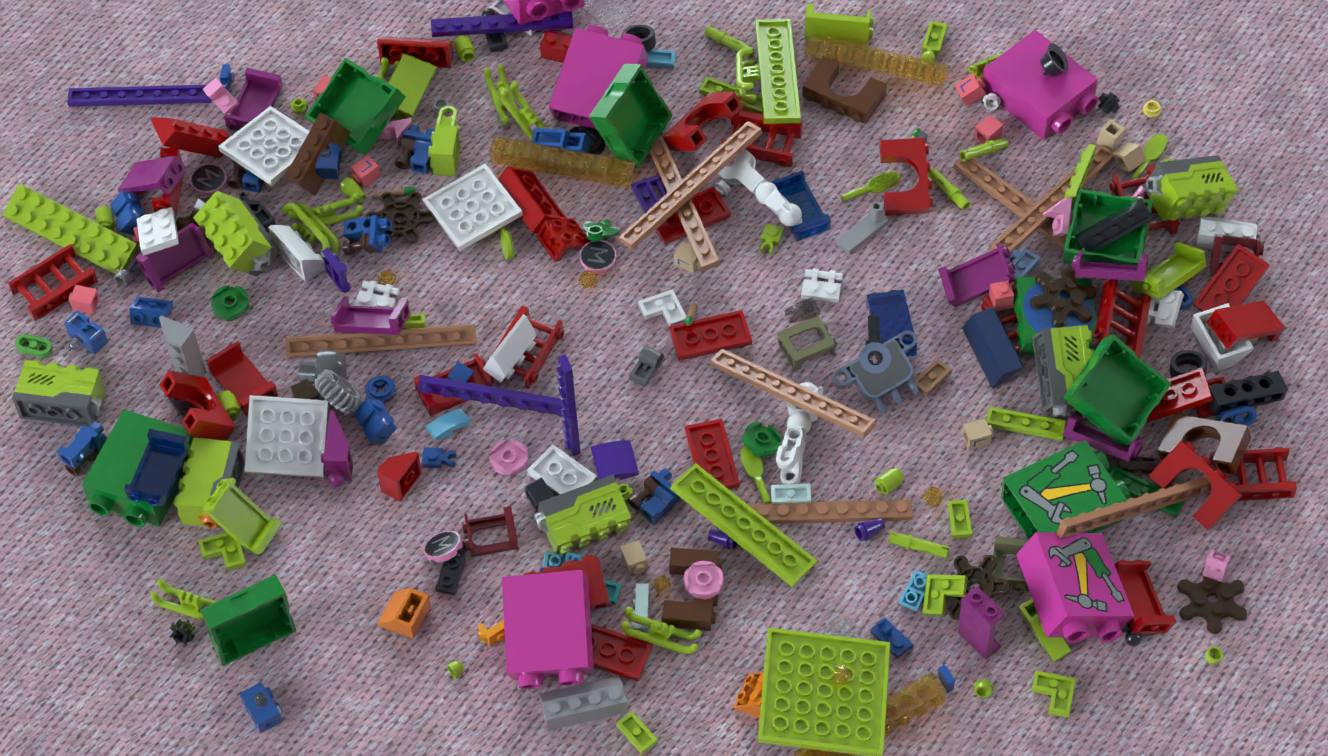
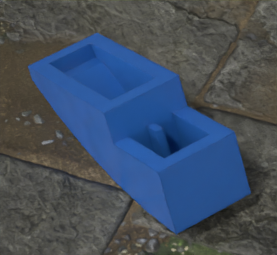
M535 128L531 146L564 154L588 156L592 139L586 133H569L566 129Z

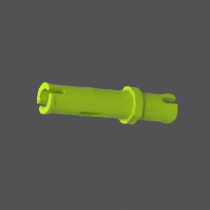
M710 25L705 29L704 35L717 41L719 45L723 44L737 52L743 48L750 47L727 35L725 31L721 32ZM751 47L753 49L752 54H748L745 56L751 58L755 52V48Z
M1005 137L987 140L984 144L961 150L959 158L966 162L986 154H994L998 150L1008 148L1009 143Z
M935 168L930 169L928 177L948 196L951 202H955L963 211L967 210L971 203L961 194V190L955 188Z
M891 531L888 543L903 546L906 550L914 549L945 559L949 550V546L918 539L911 534L907 536Z

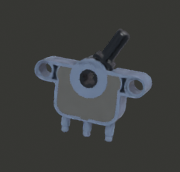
M869 315L868 340L865 341V347L862 348L857 359L835 372L832 378L833 385L838 389H844L855 383L861 395L866 400L873 401L881 414L887 412L881 398L891 393L894 400L901 404L903 400L897 389L906 383L915 395L918 394L920 391L912 378L913 367L905 354L913 349L917 341L916 334L907 330L883 343V340H880L879 316ZM909 337L912 340V344H904L902 338ZM872 356H875L876 360H878L876 364L871 360ZM838 375H843L846 377L847 381L845 383H840L837 381L836 377Z

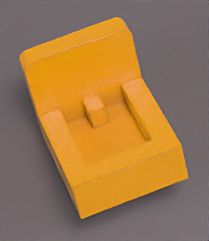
M504 619L488 630L481 622L477 624V635L483 643L486 642L491 647L497 642L505 640Z

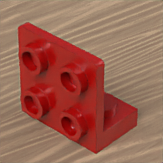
M573 218L545 220L536 235L554 262L561 261L567 248L583 247L588 242H591Z

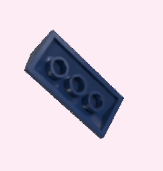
M991 307L973 314L962 329L991 387L994 389L1024 369V366L995 308Z

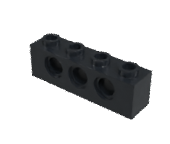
M1279 371L1265 372L1262 375L1248 376L1244 379L1230 380L1227 383L1209 386L1213 401L1207 404L1213 416H1217L1224 411L1244 405L1256 407L1284 400L1288 387Z

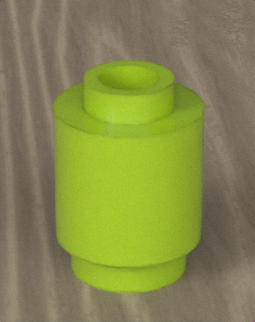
M466 35L458 36L453 43L458 57L463 62L473 60L475 58V49L470 37Z
M101 206L95 210V222L111 231L114 228V214L111 208Z
M228 390L222 391L217 395L231 420L235 419L241 411L235 395Z
M890 468L875 479V488L879 493L888 495L902 484L904 475L898 468Z

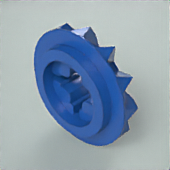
M375 376L365 386L366 396L370 399L387 402L389 398H393L396 392L395 382L388 376ZM384 387L385 392L380 391L378 393L377 388L382 389Z

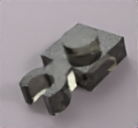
M813 297L795 303V309L787 308L785 316L794 315L789 318V323H795L800 317L805 321L820 315V309Z

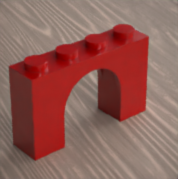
M735 92L709 93L662 137L671 151H696L708 140L701 130L703 125L717 118H732L743 105Z
M925 138L880 140L881 163L909 164L916 170L919 177L917 185L911 190L884 193L885 216L929 213L930 207H933V196H929V190H932V181L928 179L927 173L930 172V161L926 160V155H929V145L925 144Z
M168 370L159 384L165 396L187 401L199 408H190L182 421L188 434L227 441L236 426L207 379L202 376Z
M1180 441L1151 472L1149 477L1161 488L1167 489L1187 470L1199 469L1204 472L1211 482V494L1193 517L1207 530H1211L1243 496L1239 492L1241 488L1233 481L1231 483L1224 479L1226 475L1219 468L1214 470L1210 466L1211 461L1202 454L1200 457L1195 452L1197 448L1189 441L1186 443Z
M587 555L582 557L580 561L574 562V560L564 562L563 566L556 568L555 566H549L544 568L542 572L536 573L532 571L524 574L583 570L589 578L590 609L594 611L612 606L600 560L597 556Z

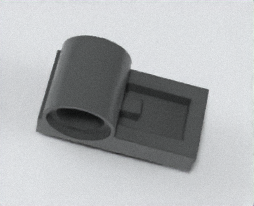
M647 345L644 346L640 352L639 361L629 374V380L646 387L664 361V354Z

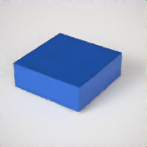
M457 362L447 376V379L468 383L474 371Z
M940 666L938 668V678L948 693L954 690L955 679L947 666Z

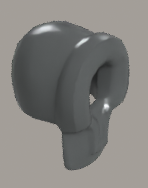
M330 349L320 350L317 352L316 362L306 361L300 364L298 379L303 381L308 378L310 382L314 383L317 376L325 369L332 370L346 379V359L338 351Z

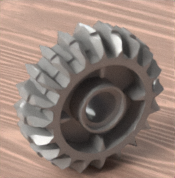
M325 369L314 381L315 388L321 396L345 414L352 415L363 402L362 396L356 388L332 370Z

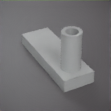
M873 202L871 204V213L836 240V244L845 252L851 254L889 224V219L882 214V204L880 202Z

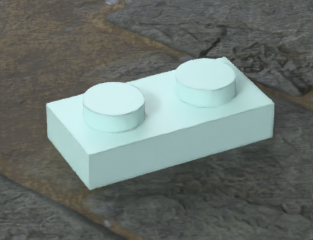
M810 484L771 485L772 504L811 503Z

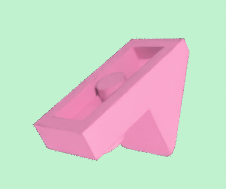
M214 78L203 88L207 96L225 115L239 104L217 78Z
M407 118L388 122L378 140H389L396 137L398 148H400L403 132L410 128L412 119Z
M1070 197L1059 201L1042 214L1043 216L1055 218L1052 224L1053 236L1060 238L1068 234L1072 201Z
M1211 550L1205 562L1203 576L1216 581H1222L1231 556Z

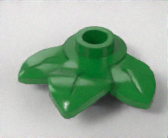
M608 219L597 224L587 220L583 224L586 237L593 242H598L604 237L615 236L620 230V227H611Z

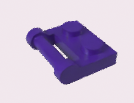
M659 174L631 184V189L644 214L659 201L652 185L657 186L662 197L667 194Z
M328 248L324 249L321 252L326 273L341 292H349L351 286L347 281L346 264L339 263L340 260L336 253H332Z

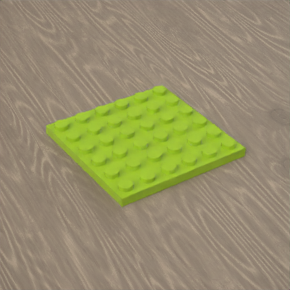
M768 627L757 743L864 756H883L890 642Z

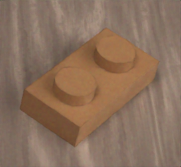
M937 358L914 382L918 386L920 393L927 397L952 374V369Z

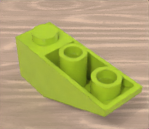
M1032 598L1019 606L1020 616L1053 662L1058 661L1071 652L1063 637L1047 638Z

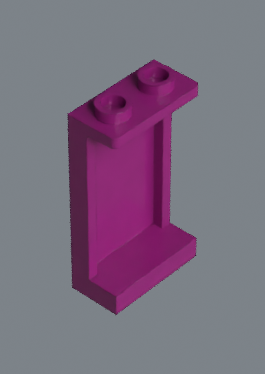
M247 68L245 71L246 81L237 98L239 104L231 111L230 115L226 114L224 117L226 127L231 130H240L268 107H273L283 86L281 75Z
M176 156L136 162L118 188V191L133 192L138 196L140 191L159 188L166 195H170L187 167Z
M191 223L177 232L179 244L144 256L140 254L136 257L150 286L159 293L165 289L162 284L207 257L210 259L214 258L212 253L214 251L213 247L206 241L204 237L206 236L205 231L202 227Z
M999 242L996 243V249L950 270L945 266L939 268L938 271L948 302L954 307H958L989 293L990 284L1009 280V283L1016 280V268L1010 262L1009 257H1011V253L1007 246L1004 247Z
M1079 251L1078 255H1075L1073 259L1072 271H1075L1076 277L1145 281L1148 269V255L1141 254L1138 265L1084 262L1083 251Z
M344 296L331 314V324H333L335 332L399 335L411 315L408 299L401 298L395 308L352 306L349 304L348 297Z
M1076 411L1069 417L1063 436L1078 442L1086 440L1090 447L1127 462L1133 457L1136 458L1143 448L1144 443H1141L1143 438L1141 436H1138L1131 444L1120 447L1105 433L1082 425L1081 422L1084 415L1079 411Z
M975 587L962 598L958 633L986 660L1001 648V644L994 636L996 623L1005 616V613L980 588Z

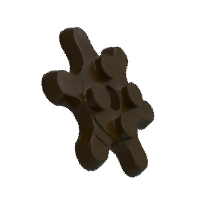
M416 191L411 192L404 200H397L391 192H384L380 197L384 208L379 212H369L365 216L377 215L380 219L388 218L392 222V228L384 231V234L390 236V241L395 236H404L411 244L417 243L420 237L416 227L421 224H430L434 220V215L431 211H421L417 208L422 196ZM399 216L405 217L400 222L396 220V218Z
M1072 267L1064 268L1061 272V277L1058 279L1052 278L1046 272H1040L1035 276L1036 283L1043 288V294L1033 296L1030 304L1035 309H1050L1053 313L1052 324L1058 328L1065 326L1066 318L1071 315L1076 316L1084 323H1088L1092 319V312L1084 305V301L1096 297V288L1092 285H1078L1074 279L1075 271H1072ZM1062 292L1066 294L1067 296H1069V299L1062 298L1060 296V293Z
M963 555L955 558L954 566L957 569V575L968 577L966 594L970 592V587L973 584H979V588L990 599H993L997 594L1003 595L1009 592L1010 584L1008 581L1003 579L996 580L992 576V572L997 566L995 556H985L982 563L978 566H971L968 559ZM954 597L955 604L950 609V617L954 620H959L963 597Z
M1203 576V580L1200 583H1193L1183 579L1178 582L1177 590L1187 595L1190 603L1180 609L1179 616L1185 621H1189L1194 617H1202L1207 622V630L1211 634H1218L1222 630L1221 621L1223 618L1232 617L1237 621H1243L1247 618L1246 609L1234 601L1235 596L1241 594L1245 586L1240 580L1222 583ZM1215 595L1218 599L1217 602L1212 603L1208 601L1207 597Z

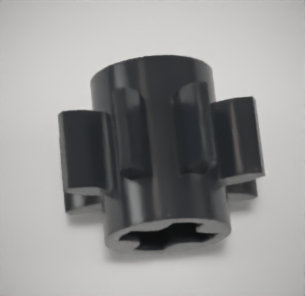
M1103 92L1098 98L1100 102L1098 107L1106 114L1110 112L1115 114L1120 108L1118 104L1120 99L1112 92L1108 94Z
M179 619L176 624H172L170 627L173 631L170 638H173L176 644L183 643L186 645L189 640H193L195 637L192 633L195 627L189 623V620L182 622Z

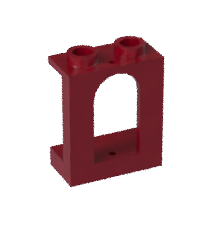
M1214 234L1210 273L1216 274L1223 264L1219 263L1222 245L1237 246L1239 244L1242 247L1250 248L1259 257V255L1263 256L1264 245L1261 244V240Z
M511 506L503 507L504 514L468 520L467 514H464L465 522H462L463 534H468V539H465L466 551L470 550L472 557L519 549ZM506 525L509 541L483 546L473 543L472 535L474 532Z

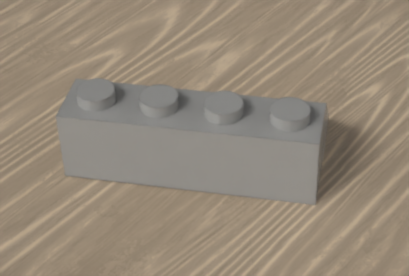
M161 315L159 320L174 371L203 376L206 369L194 329Z
M619 675L539 694L548 731L628 713L627 698Z

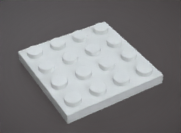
M270 106L219 145V151L268 184L273 185L287 173L309 131Z
M486 164L423 198L425 206L432 212L434 218L459 251L523 216L522 210Z
M250 395L244 473L323 478L324 463H321V452L325 451L328 401Z

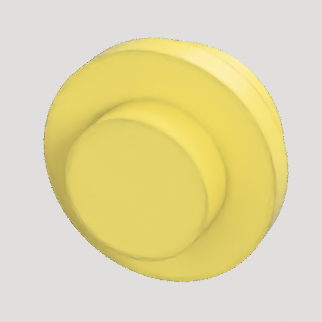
M1148 101L1143 107V113L1150 118L1158 117L1161 114V106L1157 101Z

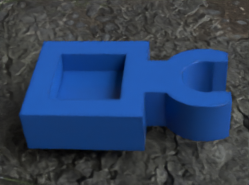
M223 64L220 82L227 90L230 88V83L234 82V72H231L230 64Z
M424 447L421 464L425 468H441L442 464L454 467L455 461L449 460V458H456L457 454L455 451L444 453L443 448Z

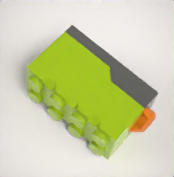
M193 438L192 445L188 446L187 451L190 458L183 465L185 476L179 480V490L181 492L175 496L174 505L178 509V517L181 518L182 524L222 528L203 511V508L206 505V500L214 494L217 484L222 479L234 478L236 480L234 485L239 488L245 464L240 443Z

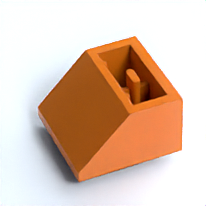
M412 588L394 591L377 626L414 639L431 608L429 595Z
M764 672L748 674L740 693L736 697L734 709L760 719Z

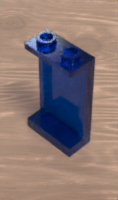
M803 171L794 172L788 176L771 181L789 203L796 204L801 209L802 223L789 227L796 242L830 230L831 219L828 214L824 215L805 181V173Z
M904 289L882 293L875 292L866 295V307L869 309L870 315L879 316L880 340H883V343L904 331L914 332ZM909 337L902 338L904 344H912V340ZM917 342L913 349L905 353L907 357L917 355Z
M149 429L147 447L130 485L126 484L124 489L127 497L133 501L140 500L154 506H165L190 446L185 436Z

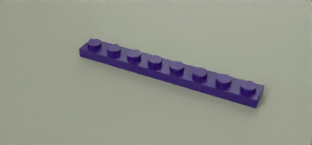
M565 11L545 17L542 20L531 21L521 25L513 14L431 19L432 37L573 28L572 11Z
M207 85L69 88L67 103L69 107L211 103V99L203 91V88Z
M566 354L558 356L559 365H556L559 374L557 379L560 385L558 389L561 395V413L564 418L562 419L565 436L564 443L567 451L571 450L573 456L581 454L573 370Z
M420 375L418 391L425 394H438L444 397H456L466 401L473 400L483 404L491 403L502 407L509 406L520 410H532L563 417L560 398Z

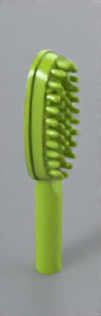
M1155 134L1147 142L1143 153L1146 161L1139 165L1131 180L1140 178L1149 163L1154 162L1162 154L1168 141L1164 134Z
M893 170L892 172H883V174L870 179L867 185L841 195V199L845 202L867 192L878 193L889 190L900 182V175Z
M503 226L498 230L500 232L503 255L505 260L515 257V253H513L515 247H513L514 244L511 242L513 239L510 231L505 230L506 227Z
M744 446L740 451L743 467L750 478L755 480L763 503H771L761 477L763 474L762 460L755 457L753 452Z

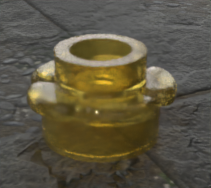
M386 270L378 275V282L382 285H393L396 275L392 271Z
M590 270L582 272L579 278L580 285H583L585 288H591L592 285H596L595 273Z
M929 487L925 491L923 499L929 505H937V503H941L943 500L942 492L937 487Z
M665 575L659 576L654 579L655 583L652 585L653 588L655 587L656 592L664 591L671 587L670 578H666Z
M841 664L834 667L833 676L836 681L846 684L847 680L851 679L850 672L846 666Z

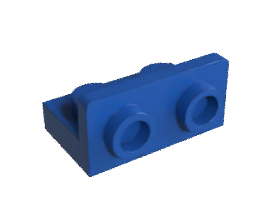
M136 297L130 306V323L162 328L159 317L161 315L168 317L173 309V301Z

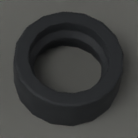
M632 25L622 32V34H631L639 37L646 52L651 51L656 45L655 32L650 26Z
M1182 350L1171 357V378L1190 372L1179 369L1178 366L1182 364H1192L1198 368H1203L1206 377L1207 360L1201 353L1193 350Z

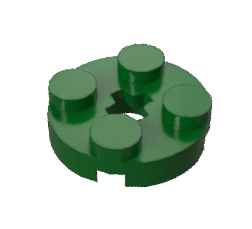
M226 285L220 287L212 296L211 306L214 314L228 322L244 315L250 307L247 292L240 286L230 287ZM229 300L231 302H234L231 305H227V301Z
M760 422L749 424L741 439L746 448L753 452V455L757 458L776 454L782 440L780 433L770 425L768 427L761 426L762 423Z

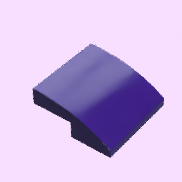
M630 440L612 441L591 446L599 480L614 475L615 478L619 477L620 480L639 475Z

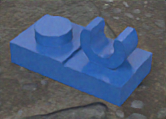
M886 618L881 619L870 629V633L879 641L890 642V652L897 659L913 647V643Z

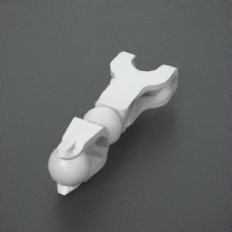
M746 149L737 156V161L734 165L724 167L718 173L730 185L743 184L756 196L759 203L766 205L779 216L781 223L785 226L800 227L803 224L801 219L802 212L799 206L789 203L778 191L775 184L766 181L755 170V157Z
M810 382L799 384L820 395L824 392L822 386L816 387ZM787 402L789 413L787 430L776 456L777 466L781 468L780 478L782 485L799 484L802 474L805 440L807 439L806 434L811 429V422L818 419L817 415L804 409H796V406ZM788 473L795 475L792 480H786Z

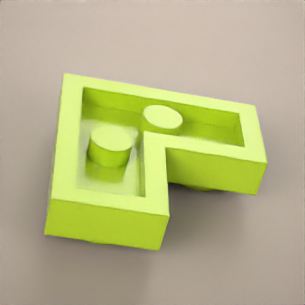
M227 532L198 540L203 560L223 555L227 571L246 566L241 545Z
M927 575L923 614L926 616H944L946 597H964L966 595L968 577L965 575Z
M1035 670L1031 692L1051 696L1048 714L1069 718L1076 678Z

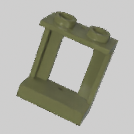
M818 316L777 333V343L794 371L801 369V362L829 350L832 355H835L837 342L828 333L826 323L822 322ZM816 328L823 340L796 351L789 338Z
M995 536L993 556L997 559V566L992 572L993 578L1008 581L1010 589L1017 592L1029 591L1023 572L1021 578L1001 576L1003 554L1016 555L1029 540Z

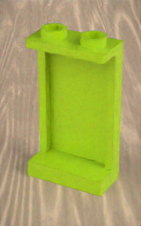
M807 3L805 39L868 45L869 39H873L874 17H871V10H867L866 17L814 12V4Z
M403 54L389 84L400 90L406 98L392 118L397 120L411 118L413 121L414 114L432 78L434 79L436 66L416 59L414 56Z
M1179 242L1174 243L1175 253L1147 272L1145 281L1131 280L1133 290L1162 299L1207 267L1204 251Z
M234 478L222 479L217 484L214 494L206 500L203 511L250 554H262L282 522L278 518L271 519L234 485L236 482Z

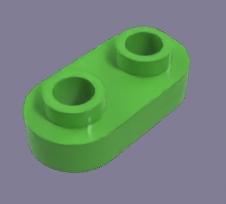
M22 334L15 341L17 350L22 354L47 358L53 352L51 342L45 338Z

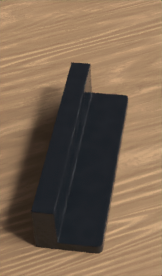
M1141 198L1076 234V237L1081 247L1085 248V251L1095 252L1154 218Z

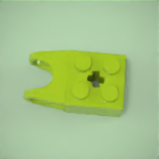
M445 106L440 109L435 131L431 133V142L433 143L432 146H429L428 156L431 157L430 168H433L434 175L456 176L461 149L457 110L453 106ZM446 111L453 112V115L450 117H446L443 114Z

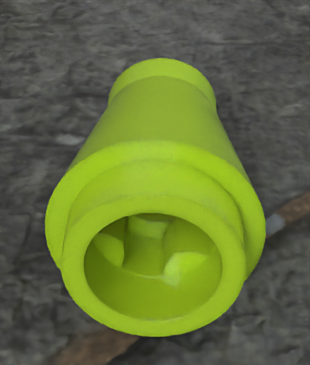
M346 177L340 183L339 188L343 194L351 197L354 192L359 193V203L366 198V194L353 178Z

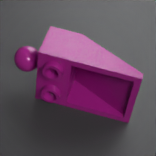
M330 411L325 451L321 452V463H324L323 472L327 474L330 485L340 487L344 481H351L353 460L348 441L334 411Z

